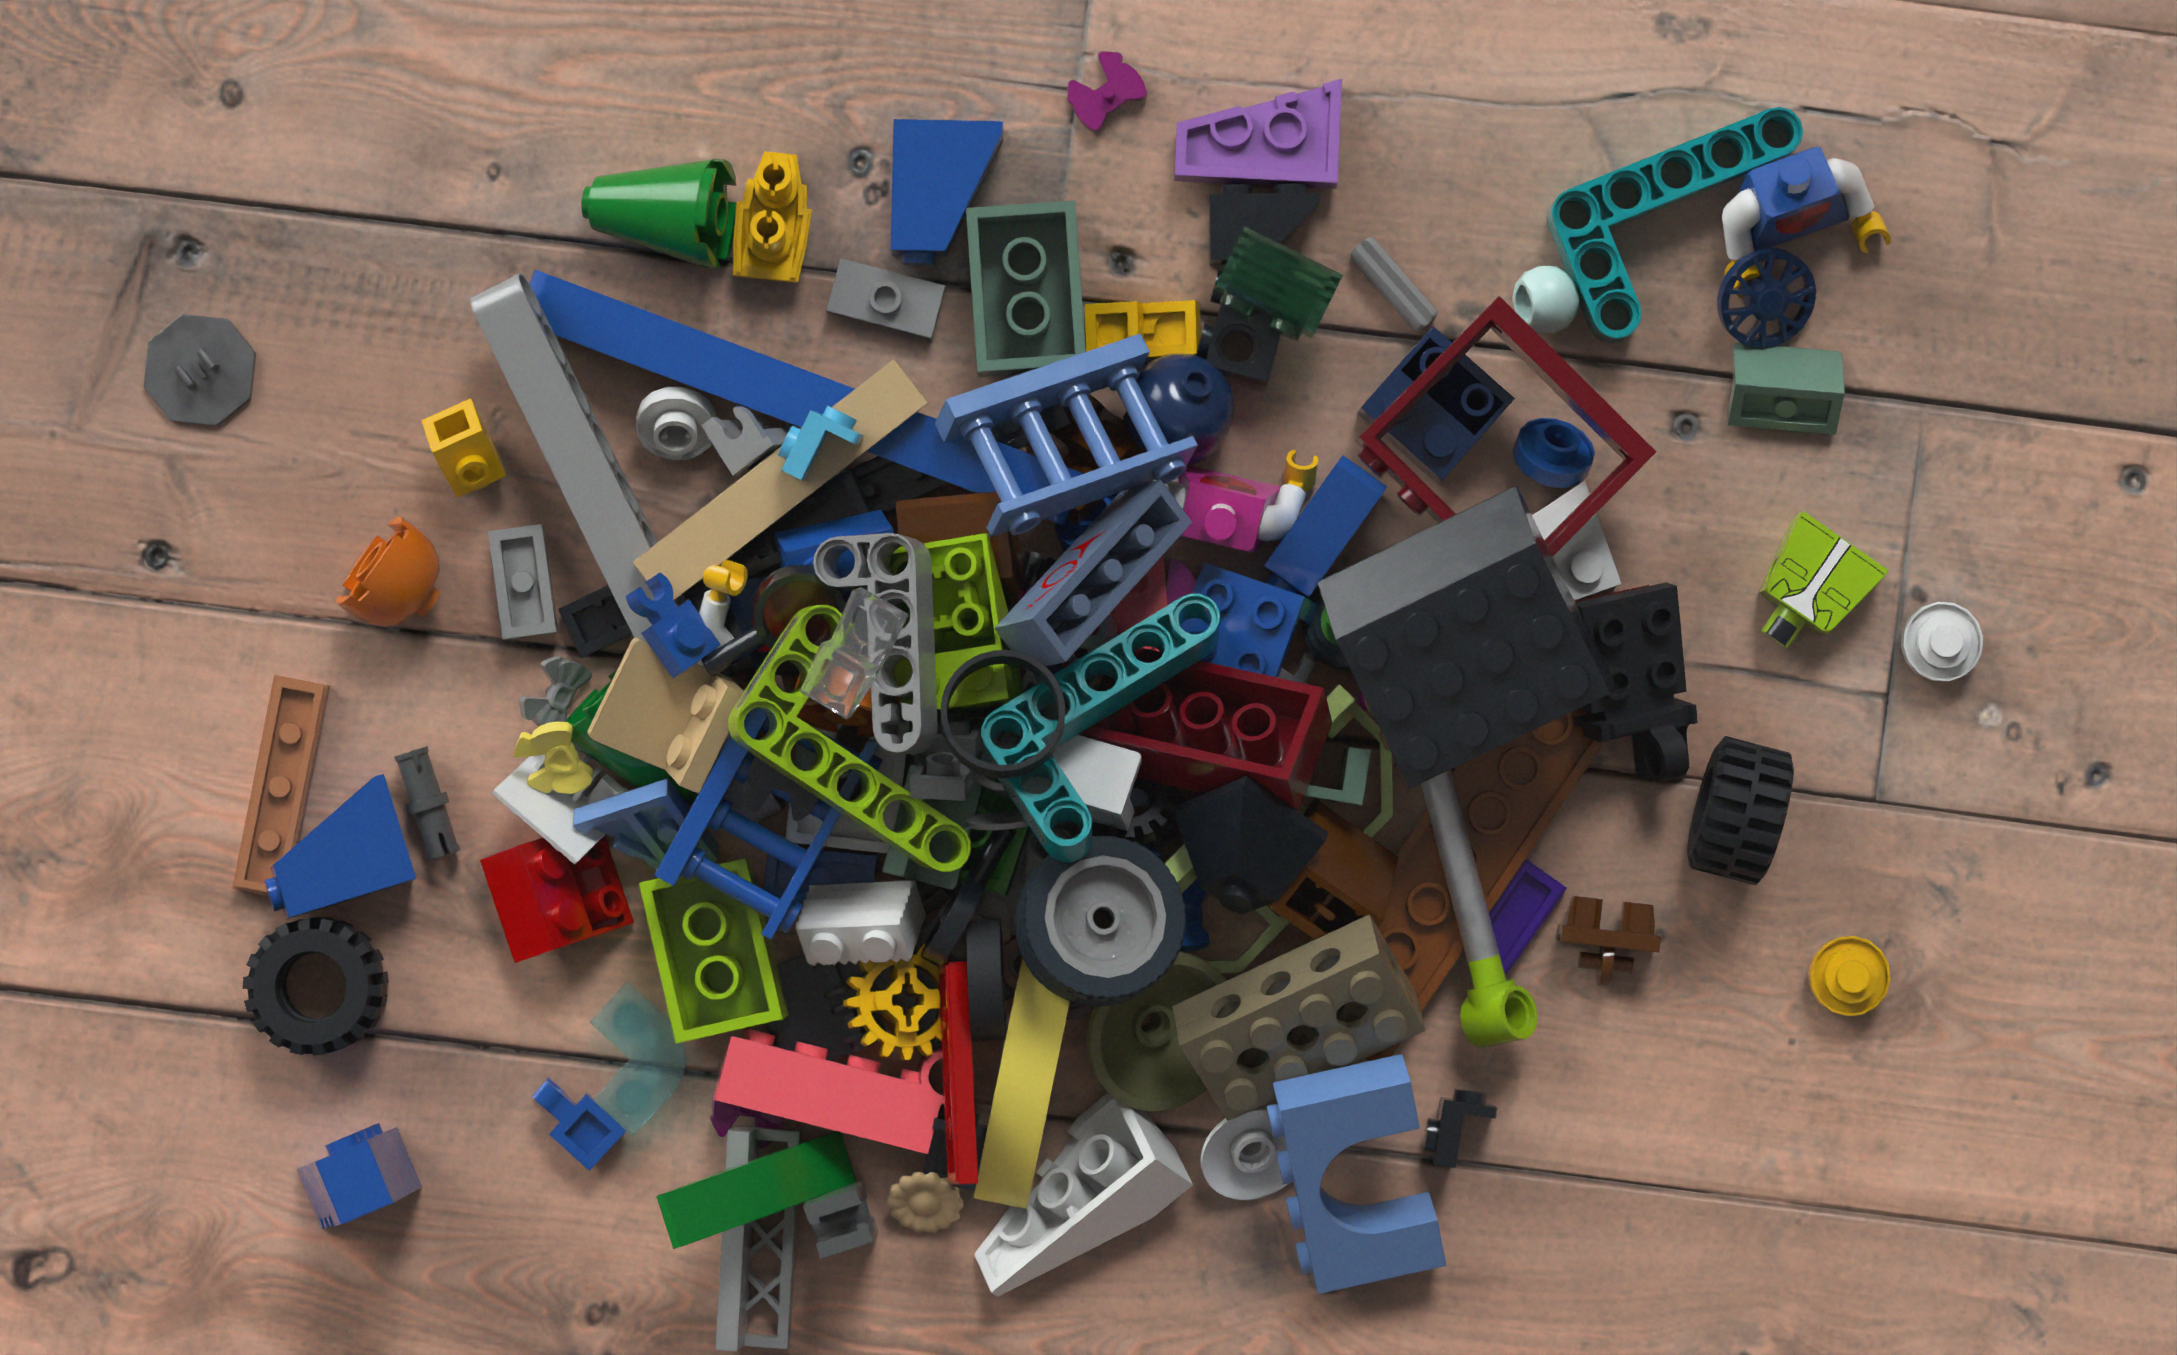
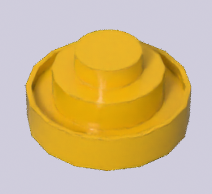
M1852 935L1835 937L1822 944L1813 955L1808 970L1809 986L1817 1002L1827 1010L1845 1016L1862 1015L1877 1007L1886 996L1891 980L1889 963L1882 950L1871 941Z

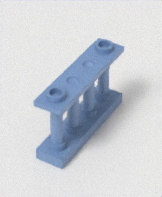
M1141 333L945 400L935 422L943 442L945 443L962 436L964 440H971L1001 500V503L997 504L986 527L991 537L1010 531L1012 535L1022 534L1036 527L1041 522V519L1153 480H1161L1163 483H1167L1185 473L1187 470L1186 466L1198 444L1193 436L1168 444L1136 381L1150 353ZM1109 387L1111 391H1117L1148 452L1120 461L1088 398L1091 392ZM1059 403L1062 407H1069L1099 469L1073 478L1071 477L1039 414L1042 409ZM1012 420L1015 424L1020 423L1050 486L1024 495L1022 494L991 432L995 425Z

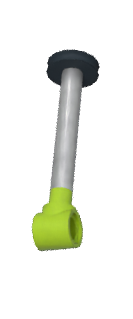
M1448 770L1421 783L1474 984L1473 989L1467 990L1468 997L1461 1006V1026L1467 1039L1478 1048L1524 1040L1533 1035L1536 1029L1538 1019L1537 1008L1533 997L1525 988L1516 986L1515 979L1506 980L1451 770Z

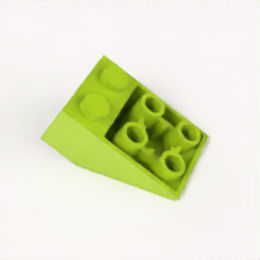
M988 533L923 543L929 550L932 561L937 716L941 714V701L945 687L954 672L961 665L985 652L1010 650L994 629L1008 614V609ZM904 546L896 549L890 559L891 570L895 575L904 571L908 565L909 557ZM906 602L900 603L893 611L892 622L897 631L905 628L910 621L911 613ZM903 658L895 667L896 680L900 687L906 685L912 677V665L907 658ZM996 664L973 672L954 691L949 703L948 712H965L1003 706L1023 693L1020 667L1009 664ZM899 697L900 705H902L901 703L913 704V699Z

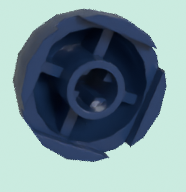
M1167 354L1151 361L1139 373L1136 381L1168 444L1193 436L1198 446L1187 465H1194L1210 458L1228 435L1235 412L1232 389L1220 369L1214 367L1206 359L1193 354ZM1126 411L1123 417L1127 431L1135 444L1143 451L1148 452Z

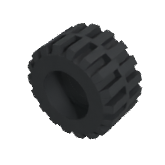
M1724 736L1718 743L1707 764L1692 817L1687 846V855L1691 869L1752 885H1757L1772 863L1787 815L1794 776L1792 757L1789 752Z
M315 917L285 923L275 928L276 931L274 933L266 935L258 943L260 948L256 954L250 955L246 964L250 967L249 975L243 977V989H248L249 1000L244 1001L247 1012L252 1011L257 1020L253 1023L260 1033L265 1032L271 1037L269 1042L278 1048L284 1046L290 1049V1053L324 1055L345 1049L347 1046L357 1043L366 1036L365 1033L370 1028L376 1025L380 1019V1016H378L380 1009L386 1006L388 995L384 994L385 984L389 983L388 971L383 972L380 961L384 960L379 949L375 950L369 943L372 939L364 932H358L352 928V924L343 920L336 921L328 917ZM319 953L331 957L340 966L345 976L346 994L344 1001L335 1013L325 1018H309L304 1016L292 1005L288 997V973L295 961L307 954Z

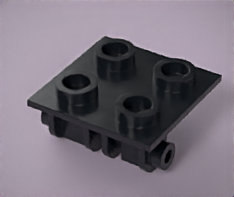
M804 954L778 965L789 1017L767 1023L771 1035L775 1036L774 1043L777 1048L794 1052L796 1042L798 1041L828 1049L826 1060L833 1061L878 1042L876 1040L864 1047L860 1042L867 1031L863 1026L849 1028L847 1024L854 1017L858 1016L856 1008L843 1006V1000L856 997L857 990L851 988L846 983L849 977L862 978L864 976V972L860 969L858 962L854 964L848 961L844 965L838 961L835 965L826 964L825 966L817 962L813 966L807 962ZM871 1013L879 1027L888 1033L881 1014Z

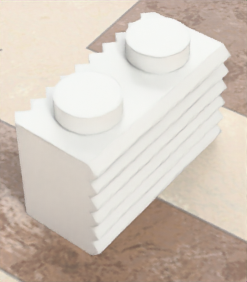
M915 881L809 885V893H806L807 900H804V907H802L801 914H799V921L796 922V931L809 964L815 966L819 962L825 966L826 964L835 965L839 961L845 965L848 961L856 964L859 960L865 964L869 960L874 963H887L890 959L898 962L900 959L908 962L911 959L926 916Z

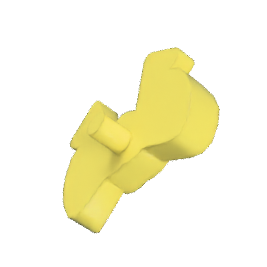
M551 722L539 726L533 731L532 735L527 732L520 734L514 749L513 756L515 758L545 755V767L529 775L528 786L543 793H550L553 788L557 793L573 794L584 790L591 784L594 770L579 759L575 746L571 742L572 724L568 722Z

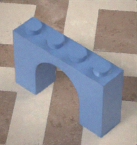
M1399 1054L1273 1082L1277 1104L1267 1106L1273 1138L1284 1136L1286 1150L1276 1152L1283 1185L1293 1183L1296 1196L1286 1198L1292 1229L1303 1228L1305 1241L1295 1243L1302 1275L1313 1273L1318 1294L1446 1266L1439 1224L1429 1192L1374 1204L1357 1205L1332 1197L1320 1186L1323 1174L1329 1163L1340 1152L1351 1145L1370 1139L1420 1129L1411 1080L1403 1055Z

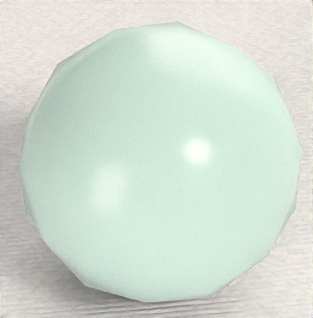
M1537 266L1524 272L1515 284L1513 292L1515 312L1536 333H1556L1567 328L1578 314L1581 297L1577 284L1566 271L1556 266Z

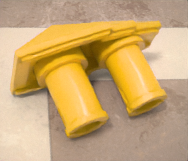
M764 151L754 178L747 179L743 200L736 203L733 276L791 283L799 282L807 248L812 209H807V185L801 184L797 155Z

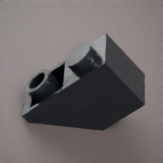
M1232 184L1220 186V194H1210L1208 200L1209 266L1231 265L1232 260L1251 265H1264L1317 210L1319 193H1307V185L1305 184L1274 185V193L1252 194V185Z

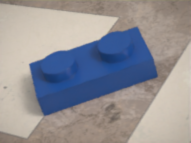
M821 850L794 900L798 903H804V900H807L806 893H809V885L875 882L878 856ZM767 854L764 890L781 899L796 869Z

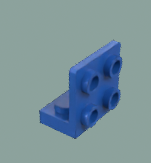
M1203 562L1192 594L1205 595L1216 603L1220 612L1219 642L1216 648L1200 661L1278 678L1298 621L1311 625L1318 605L1304 596ZM1191 618L1183 622L1181 628L1190 634H1200L1205 632L1209 625L1199 618Z

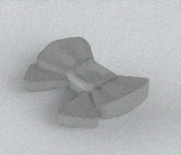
M555 656L541 662V668L552 683L546 689V698L521 696L519 698L522 717L526 720L532 719L538 727L551 722H565L567 719V709L575 691L586 684L592 677V673L585 666L575 661Z

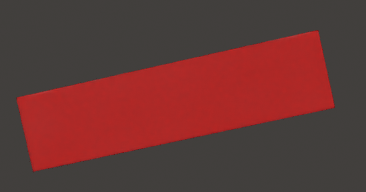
M967 961L946 962L938 967L941 998L940 1022L948 1181H950V1184H978Z

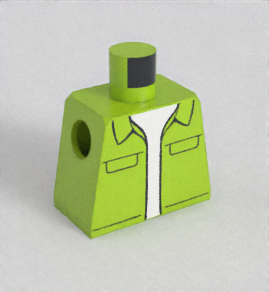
M1799 512L1791 520L1759 590L1763 597L1777 606L1761 629V633L1785 649L1790 647L1804 625L1820 636L1827 635L1884 578L1889 570L1806 512Z

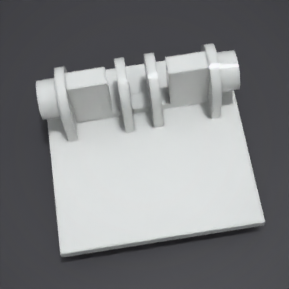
M575 748L578 755H580L581 751ZM545 755L530 756L497 786L491 794L547 840L553 848L576 864L606 834L595 828H592L586 835L577 831L573 826L574 809L628 792L629 790L618 784L608 774L603 776L597 784L595 781L604 770L601 766H598L594 770L591 784L582 791L565 794L557 793L552 788L550 793H543L528 786L527 781L530 774L545 767ZM587 755L582 759L587 765L591 760Z

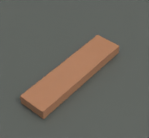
M274 675L232 889L268 895L264 880L273 878L271 866L300 842L330 685Z

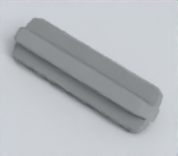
M1366 238L1353 249L1351 259L1414 331L1419 332L1436 318L1437 310L1374 238Z

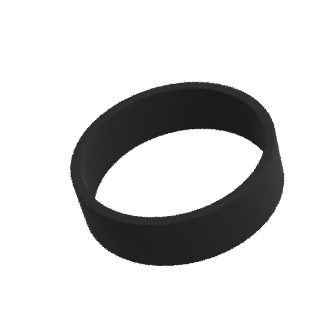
M995 650L979 654L961 665L954 672L945 687L941 701V726L945 741L953 755L964 766L978 774L1003 779L1019 777L1030 773L1052 756L1063 734L1065 702L1062 690L1049 669L1029 655L1011 650ZM1009 664L1025 668L1042 679L1055 698L1058 709V723L1055 732L1048 744L1039 753L1023 762L1010 765H995L983 762L967 753L958 744L950 730L947 713L954 691L967 676L983 667Z
M1001 919L970 920L967 925V975L972 1042L1005 1040L1006 1007Z

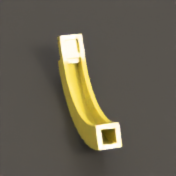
M1023 958L974 1198L1027 1209L1070 1001L1057 996L1045 988L1032 975Z

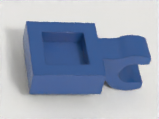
M549 1077L532 1095L544 1109L559 1121L549 1135L589 1171L627 1131V1128L588 1092L576 1104Z

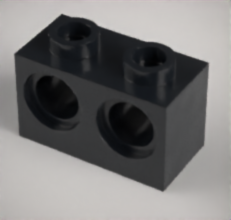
M1232 260L1229 273L1218 270L1210 302L1220 304V309L1215 325L1204 323L1197 355L1207 357L1206 361L1215 368L1220 369L1225 376L1267 386L1296 276ZM1245 282H1256L1264 288L1267 296L1266 302L1258 309H1245L1237 302L1235 296L1236 289ZM1232 334H1241L1247 337L1253 347L1251 357L1244 362H1232L1227 359L1222 352V342L1226 337Z

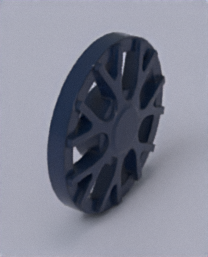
M1764 248L1745 255L1730 268L1719 288L1717 310L1723 327L1737 341L1750 347L1768 348L1788 341L1804 327L1812 314L1816 300V285L1813 274L1800 258L1784 249ZM1775 259L1787 261L1780 279L1771 275ZM1766 260L1765 266L1762 267L1759 262ZM1754 265L1760 276L1747 284L1741 275ZM1795 265L1797 269L1792 272L1793 266ZM1802 276L1804 288L1790 294L1787 286ZM1737 280L1740 283V287H1734ZM1730 294H1743L1745 306L1729 309ZM1789 303L1801 305L1799 312L1793 320L1784 316ZM1751 314L1757 318L1747 334L1737 330L1739 325ZM1737 315L1732 321L1730 316ZM1777 319L1779 331L1766 336L1767 321Z

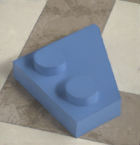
M667 778L574 809L573 826L577 831L585 835L592 828H595L613 837L614 849L630 857L641 858L649 866L658 869L691 808ZM707 829L698 848L706 851L704 857L714 862L718 860L719 843Z

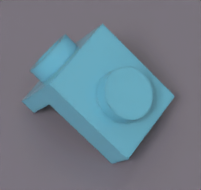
M828 405L823 415L810 410L802 428L799 429L792 426L780 448L778 456L786 459L781 471L800 480H806L828 432L855 445H859L864 435L853 430L857 419Z

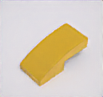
M1186 300L1151 303L1130 301L1084 304L1086 352L1141 333L1150 351L1147 358H1160L1167 354H1193L1201 356L1197 355L1201 338L1199 301Z

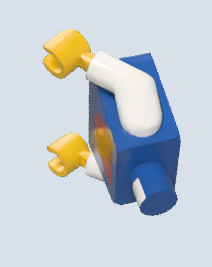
M1813 147L1748 172L1738 194L1726 204L1722 212L1726 252L1728 258L1733 259L1725 268L1724 277L1738 260L1753 251L1772 248L1849 220V216L1855 218L1851 228L1863 253H1869L1865 240L1868 236L1875 233L1882 234L1886 245H1889L1891 241L1890 234L1882 216L1872 211L1874 203L1859 168L1852 162L1837 158L1826 160L1821 147ZM1753 265L1741 277L1745 282L1749 279L1752 281L1760 276V273ZM1738 280L1736 281L1734 287H1740V283Z

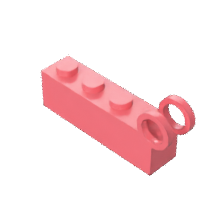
M743 1028L741 1038L729 1036L713 1100L928 1154L934 1129H932L934 1118L938 1117L940 1105L944 1104V1095L935 1092L929 1083V1071L936 1061L942 1059V1049L932 1051L933 1054L923 1057L918 1065L917 1072L903 1068L899 1079L879 1074L881 1063L850 1055L847 1065L826 1060L828 1049L797 1041L794 1052L773 1047L775 1036ZM973 1068V1084H974V1082H975V1071H974V1068Z

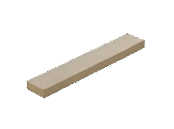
M893 359L832 407L857 419L853 430L864 435L859 445H855L828 432L806 480H800L781 471L786 459L778 456L780 448L632 563L646 581L659 572L665 575L672 585L673 601H675L703 579L704 571L712 565L720 566L723 561L728 560L925 407L928 401L898 362Z

